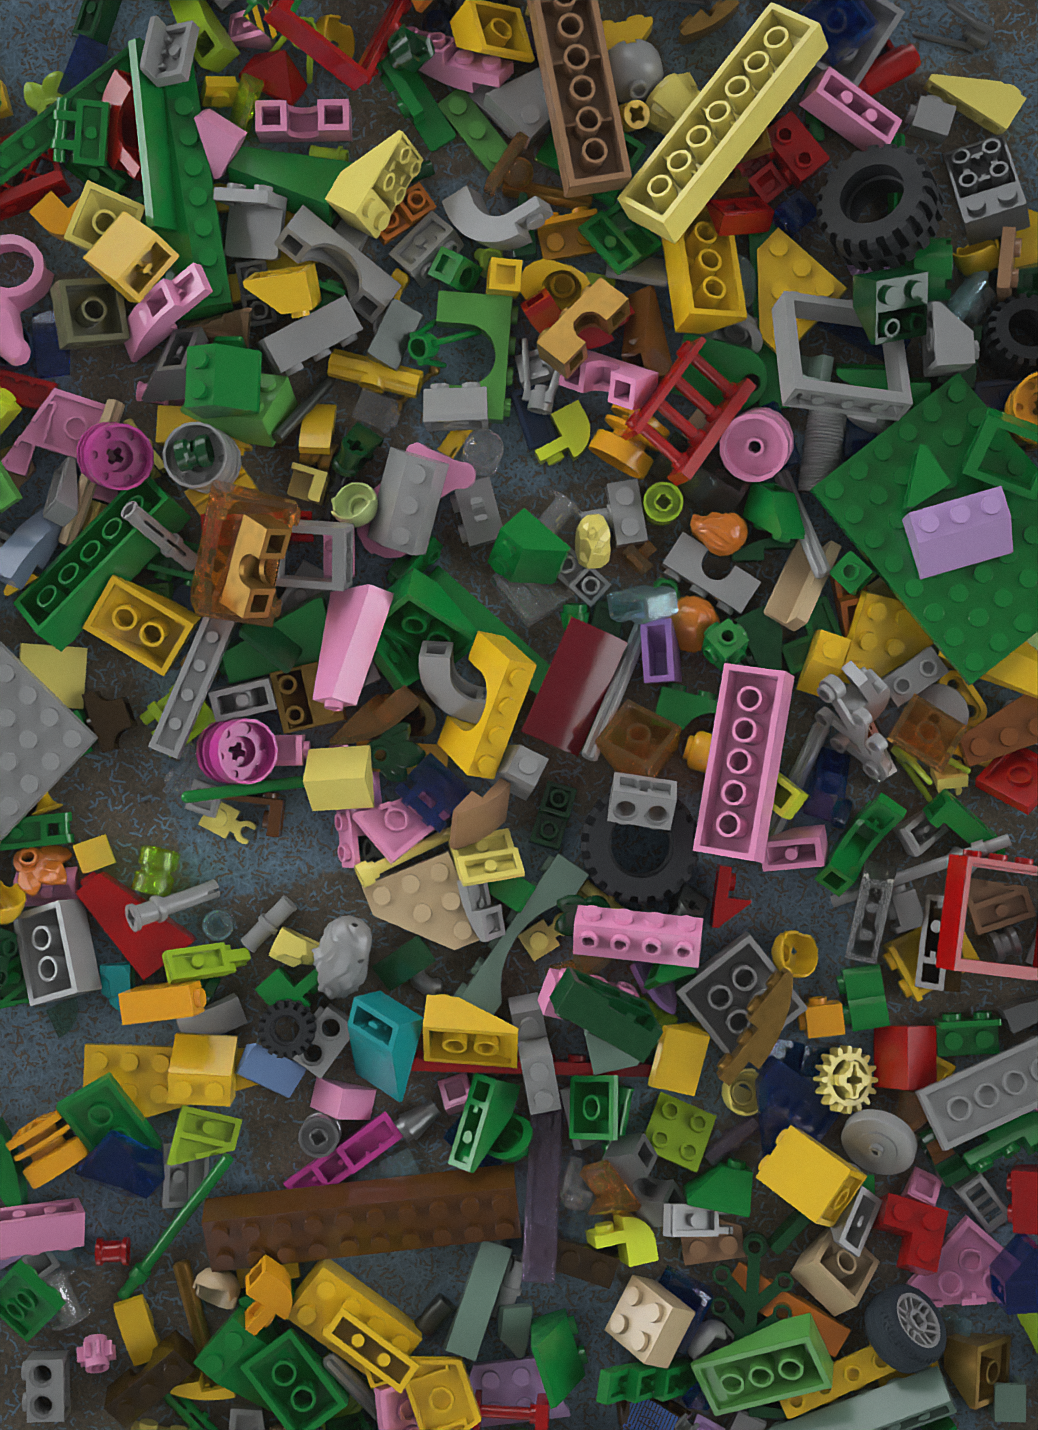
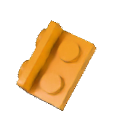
M581 206L571 210L572 213L565 215L553 212L554 215L545 220L541 227L537 228L542 259L558 261L598 253L578 231L580 225L598 213L597 208L590 209L589 206Z

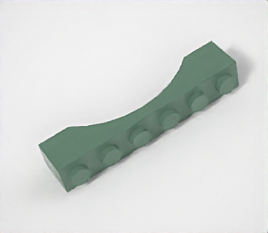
M557 852L555 857L549 854L539 869L543 874L536 883L533 880L530 882L536 886V889L521 913L511 909L504 920L509 923L505 929L506 935L490 940L487 946L491 951L485 959L482 957L477 959L470 970L474 976L468 984L462 982L452 997H459L494 1015L502 1003L501 978L503 966L516 937L538 915L556 906L558 899L567 895H576L589 876V873L559 852Z

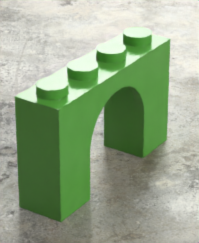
M438 291L437 327L467 330L479 329L481 334L490 341L496 355L494 366L488 376L479 383L480 387L487 386L488 423L503 424L504 416L510 417L511 398H505L506 386H512L514 367H508L509 355L515 356L516 337L510 336L511 324L517 325L518 306H513V296ZM449 385V388H462V386Z

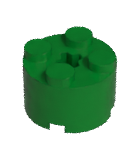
M951 237L929 238L930 244L924 250L920 249L917 251L914 259L909 262L907 259L904 260V266L928 272L927 301H949L951 289H947V282L952 280L953 248L952 244H950Z

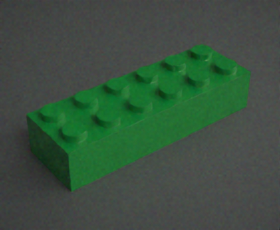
M151 476L135 488L122 490L13 602L36 634L60 652L72 643L83 630L82 627L111 576L114 574L127 581H131L160 552V548L121 517L123 507L131 501L136 502L138 506L172 534L179 532L192 518Z

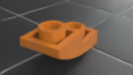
M420 182L406 189L405 197L400 204H397L391 214L388 226L385 230L381 231L378 239L383 246L420 222L431 210H436L437 206Z

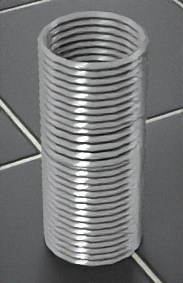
M808 410L807 429L805 430L804 449L798 477L799 483H797L799 493L812 494L808 491L840 466L847 414Z

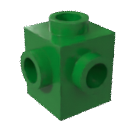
M729 618L721 624L719 622L713 623L704 632L705 637L701 650L706 659L714 664L720 672L723 671L724 663L737 665L747 655L745 651L749 643L748 635L741 625L734 624Z

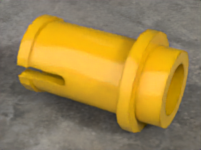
M473 430L450 431L437 450L454 459L466 439L472 438L470 434Z

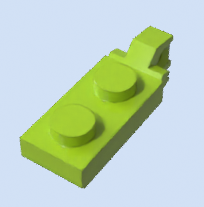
M220 942L166 950L162 954L168 984H175L235 973L237 971L236 967L246 966L247 962L251 960V956L247 948L231 950L230 945Z

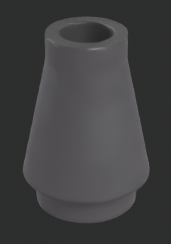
M430 1099L428 1102L398 1115L400 1118L394 1124L409 1143L413 1139L417 1140L441 1113Z

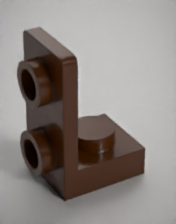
M267 792L261 793L260 796L245 795L223 798V800L270 805L269 810L264 811L262 828L267 829L266 836L278 838L282 836L286 799H279L280 793Z

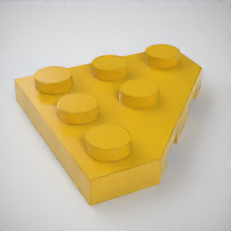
M779 227L757 249L759 331L762 334L763 343L776 354L771 309L784 291H796L803 294L840 299L846 293L847 288ZM796 318L798 340L800 341L818 321Z
M862 590L847 635L851 642L843 666L852 661L859 669L863 666L867 670L871 668L881 678L934 643L898 598ZM841 669L838 678L844 683L851 684Z

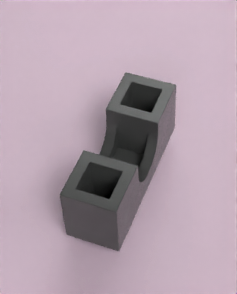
M644 1132L618 1136V1140L611 1141L602 1159L641 1220L650 1228L662 1227L664 1203H686L685 1197L674 1179L658 1180L649 1175L658 1158V1154Z

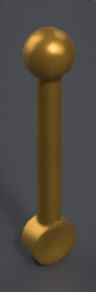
M430 366L428 373L423 377V385L432 376H438L440 368ZM403 395L399 400H393L390 404L391 410L393 412L401 411L402 405L410 397Z

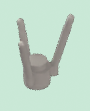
M523 338L524 391L522 400L528 402L527 410L537 414L550 415L561 374L555 370L549 386L537 384L534 390H531L528 339Z

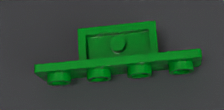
M387 55L381 62L377 63L376 66L382 74L379 78L388 93H394L398 100L396 106L405 120L407 118L410 119L431 153L456 139V133L418 72H411L407 69L402 71L396 70L388 61Z

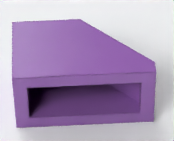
M672 618L640 621L644 683L682 682L680 649Z

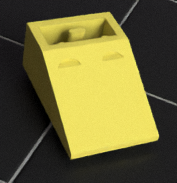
M399 130L341 171L325 200L349 226L377 239L381 231L385 230L388 226L390 216L397 204H400L404 199L410 182L420 172L424 159L404 132Z

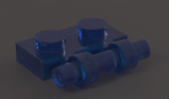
M431 752L408 775L416 785L410 790L401 782L394 789V792L402 798L401 802L407 808L409 806L412 807L423 818L421 821L427 827L431 825L438 833L447 826V823L439 815L445 811L452 817L453 810L472 791ZM423 791L437 803L432 809L419 798Z

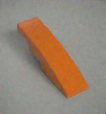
M740 1261L732 1276L746 1292L748 1265ZM760 1274L759 1293L774 1280ZM791 1291L781 1292L759 1311L768 1317L773 1313L776 1304L785 1302L792 1309L791 1317L811 1313L826 1348L833 1357L838 1355L852 1331L800 1295H795ZM779 1308L776 1311L780 1318L788 1316V1311L785 1308Z

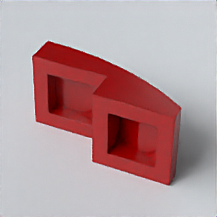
M763 155L738 164L733 169L754 196L760 197L766 204L789 186L774 163L767 161Z

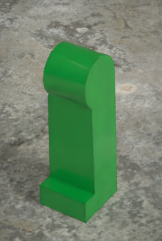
M946 788L923 808L927 819L937 829L943 823H946L968 844L981 839L985 842L998 837L993 830ZM1005 848L992 853L1005 855L1006 852Z

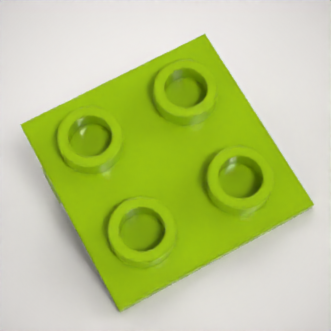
M660 1092L647 1129L643 1132L659 1157L697 1173L717 1116Z

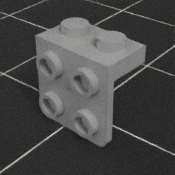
M227 183V188L214 187L213 200L229 206L225 254L233 258L279 260L281 250L273 243L284 229L288 198L273 193V187L256 184L254 185V190L246 189L245 185L237 183Z

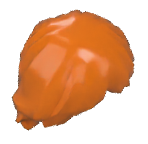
M711 512L707 516L694 514L690 521L691 532L701 544L705 545L711 553L718 556H726L737 552L746 542L749 533L746 521L736 513L721 514Z
M695 595L680 597L670 607L665 619L672 618L679 649L687 653L700 651L705 637L704 632L713 623H720V618L710 602L701 596Z

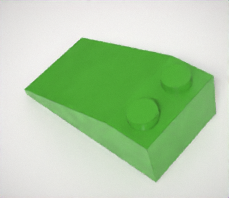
M811 1313L780 1320L691 1362V1368L714 1416L832 1388L834 1363Z

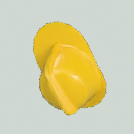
M541 259L533 261L522 271L520 291L527 300L546 287L557 306L564 310L567 306H572L580 298L584 288L591 283L584 273L572 265Z

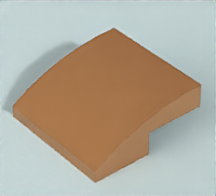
M500 778L483 797L471 791L460 802L452 814L449 847L456 850L471 845L494 832L506 821L511 788L509 782Z

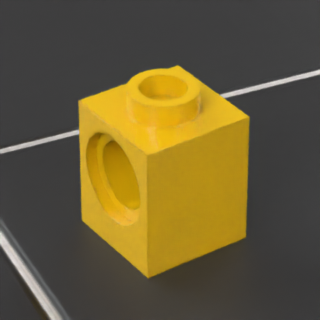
M491 257L487 268L486 294L513 296V299H516L521 288L523 260Z

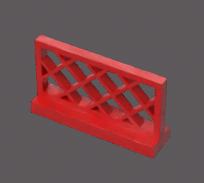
M15 132L0 137V144ZM48 149V154L44 152L35 159L29 169L24 168L19 172L25 174L22 184L13 187L8 185L7 181L0 186V222L32 209L50 191L58 198L72 192L60 163L53 162V149ZM41 159L52 162L54 171L44 175L36 173Z

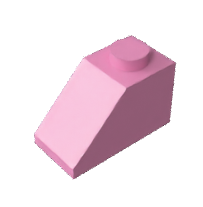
M825 824L794 827L768 837L764 863H762L763 872L825 866L830 854Z

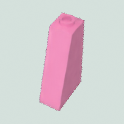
M371 584L348 588L345 591L330 592L312 699L324 703L325 709L342 711L343 707L357 705L394 593Z

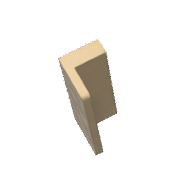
M799 539L796 540L795 548L791 550L764 609L766 616L793 632L807 624L828 576L821 579L815 578ZM832 540L822 546L830 570L842 547Z

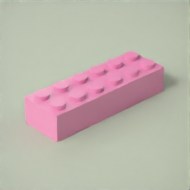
M724 663L693 851L764 863L795 678L790 673Z

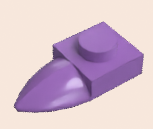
M638 961L630 965L629 967L642 994L648 993L661 1009L671 1015L675 1014L677 997L674 983L647 990L643 986L653 963Z

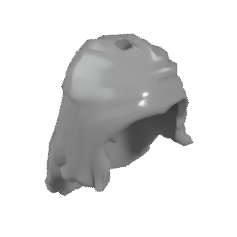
M347 915L331 921L324 929V935L320 939L319 946L311 950L314 953L313 965L316 966V970L319 972L317 976L319 983L318 991L324 992L329 999L346 998L349 994L358 991L359 986L364 983L367 977L372 935L370 928L362 919Z

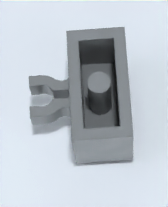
M490 477L475 480V483L467 489L454 490L455 494L450 495L454 514L461 513L463 524L457 526L462 543L468 542L471 549L495 542L499 530L503 526Z

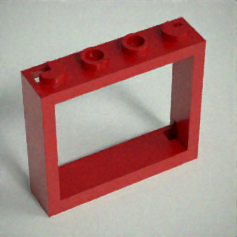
M273 0L263 20L355 91L364 83L369 85L372 78L377 75L378 69L375 68L377 63L381 62L389 52V37L402 26L399 20L401 16H404L413 4L410 0H390L359 63H356L292 12L290 8L295 0Z
M963 849L962 855L949 854L935 967L960 972L1038 981V924L1033 966L961 958L972 867L1038 876V866L1033 865L1034 859L1015 857L1013 863L1008 862V855L989 853L988 859L981 858V851Z

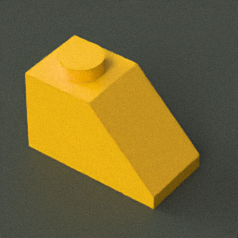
M815 630L796 689L819 697L817 693L819 683L829 674L838 677L851 639L824 630Z

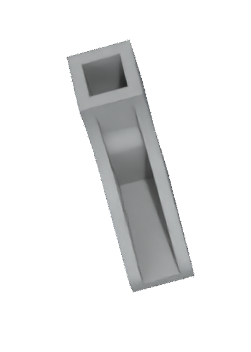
M538 992L507 998L512 1025L518 1028V1054L530 1114L561 1109L552 1052L547 1038L544 1016L537 1001Z

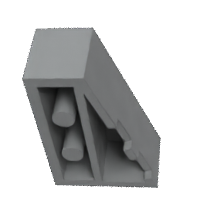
M540 67L485 94L483 106L515 136L514 138L526 150L551 126Z

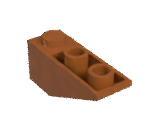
M650 285L628 295L629 303L635 313L630 315L629 321L625 323L621 356L624 362L658 372L659 382L672 367V361L655 287Z

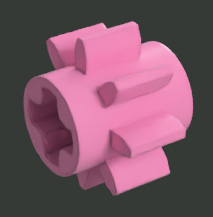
M104 1334L89 1335L84 1338L83 1347L76 1348L77 1363H80L82 1368L85 1367V1371L88 1373L104 1372L109 1369V1361L116 1360V1345L112 1344V1340H107V1336Z

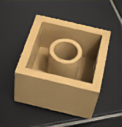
M632 1275L604 1330L642 1363L668 1368L696 1312L657 1281Z

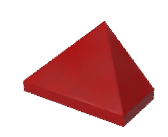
M285 49L254 54L241 70L238 77L275 100H286L291 106L297 103L308 86Z

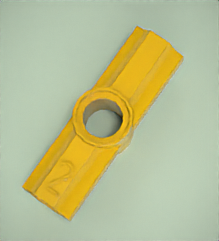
M335 348L330 355L327 371L330 377L357 383L361 388L373 393L382 394L388 391L415 399L420 394L424 372L421 370L400 365L398 370L395 371L369 360L368 356Z

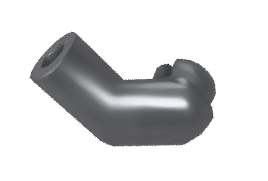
M424 970L410 978L412 986L425 996L440 994L443 990L442 981L439 978L429 977L425 974Z

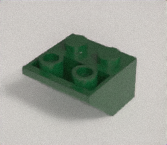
M900 266L853 275V308L871 344L879 345L926 335L927 271Z

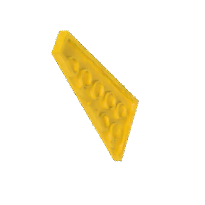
M85 1044L83 1087L110 1072L145 1118L181 1108L182 1105H189L167 1103L168 1072L173 1046ZM238 1048L237 1067L245 1048ZM237 1075L236 1091L259 1085Z

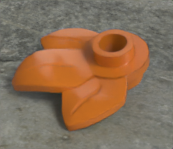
M48 845L40 849L35 847L22 848L17 851L13 857V866L19 873L17 882L20 889L28 895L35 896L42 884L65 885L67 883V874L62 863H65L72 857L71 851L60 845ZM28 858H34V859H33L32 861H30V862H25V861H24V860H26V859H28Z

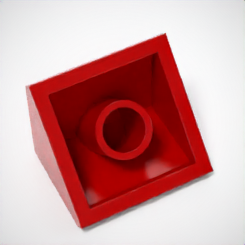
M890 1025L873 1028L874 1065L876 1066L874 1077L878 1078V1082L874 1083V1087L920 1090L937 1082L936 1025Z

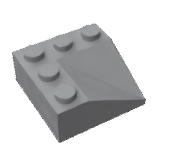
M744 931L697 968V973L675 985L676 993L724 1054L726 1052L731 1054L738 1046L736 1040L746 1027L750 1029L753 1027L754 1024L745 1016L749 1012L746 1010V1007L755 995L761 996L768 988L765 985L766 981L775 970H778L747 931ZM793 989L789 1011L783 1028L808 1009Z

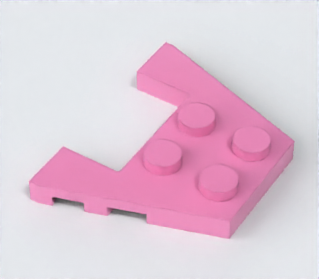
M54 388L33 416L29 425L19 435L12 448L1 460L5 469L27 477L36 447L77 459V445L81 436L91 426L100 422L106 404ZM109 450V460L114 461L116 459V456L113 454L114 450ZM97 485L93 498L110 503L118 495V490Z

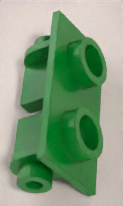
M430 536L426 554L411 555L412 557L409 561L404 557H398L387 571L389 575L386 579L394 584L413 567L423 573L429 565H433L439 559L441 549L444 546L434 536Z

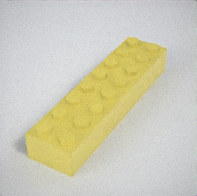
M773 2L767 6L618 196L619 203L631 221L674 244L679 240L829 48L820 23Z

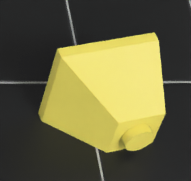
M87 180L64 239L88 252L123 211L142 223L145 215V205Z

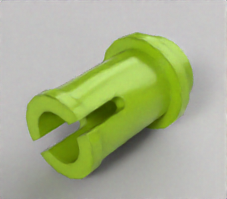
M311 145L309 156L349 161V150L343 149V146L340 145L338 148Z

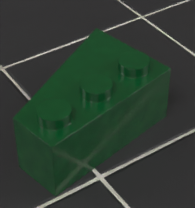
M569 966L549 996L554 1012L558 1017L577 1024L642 1063L645 1062L663 1033L647 1001Z

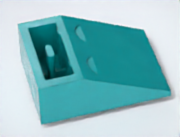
M380 990L354 997L347 1026L356 1074L398 1102H402L424 1018Z

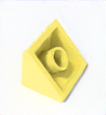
M371 745L308 749L303 784L312 811L375 807Z

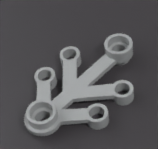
M829 674L819 683L817 693L823 701L832 703L841 719L835 716L829 708L823 707L815 714L816 721L824 728L832 725L840 731L830 739L831 746L837 752L843 753L847 750L864 764L863 770L870 778L885 780L892 769L890 760L884 755V751L888 747L886 739L879 733H874L868 738L869 724L873 721L871 714L863 707H859L850 714L841 699L846 694L844 683L836 675Z

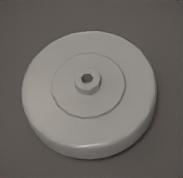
M866 1109L852 1114L847 1119L841 1134L842 1147L848 1157L858 1166L876 1174L894 1175L904 1172L912 1165L917 1152V1139L912 1129L897 1116L881 1110Z

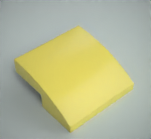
M20 643L19 660L68 708H84L82 694L85 693L88 648L67 646L60 652L52 645Z
M509 828L495 830L485 838L463 848L454 850L449 847L455 869L463 887L525 876L518 848L514 847Z

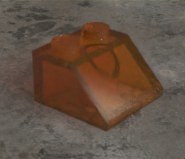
M914 693L888 731L886 740L941 774L968 726Z
M627 699L596 738L595 744L615 772L656 778L678 749L681 726Z

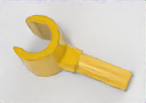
M396 268L391 277L402 286L393 298L400 300L403 291H405L410 283V277L399 268Z

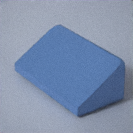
M252 1043L246 1044L235 1074L290 1098L305 1074L306 1068L286 1057L282 1059L277 1058L276 1054H269L267 1048Z

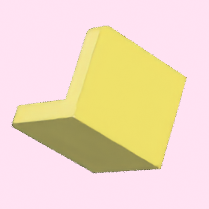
M292 462L291 469L293 474L287 494L322 505L325 489L331 477L329 473Z

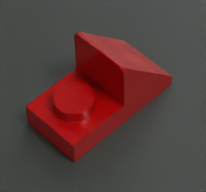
M717 864L709 922V925L714 928H719L752 903V900L749 898L729 896V891H734L736 884V873L732 872L730 865Z

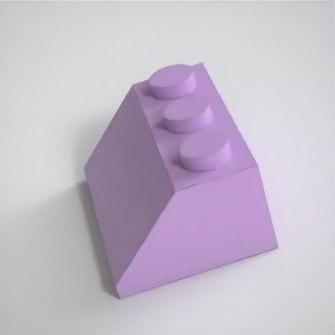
M1002 486L913 511L902 519L920 580L1013 552L1011 514Z

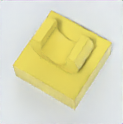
M946 762L930 763V774L938 793L945 788H954L956 795H960L962 787H968V774Z

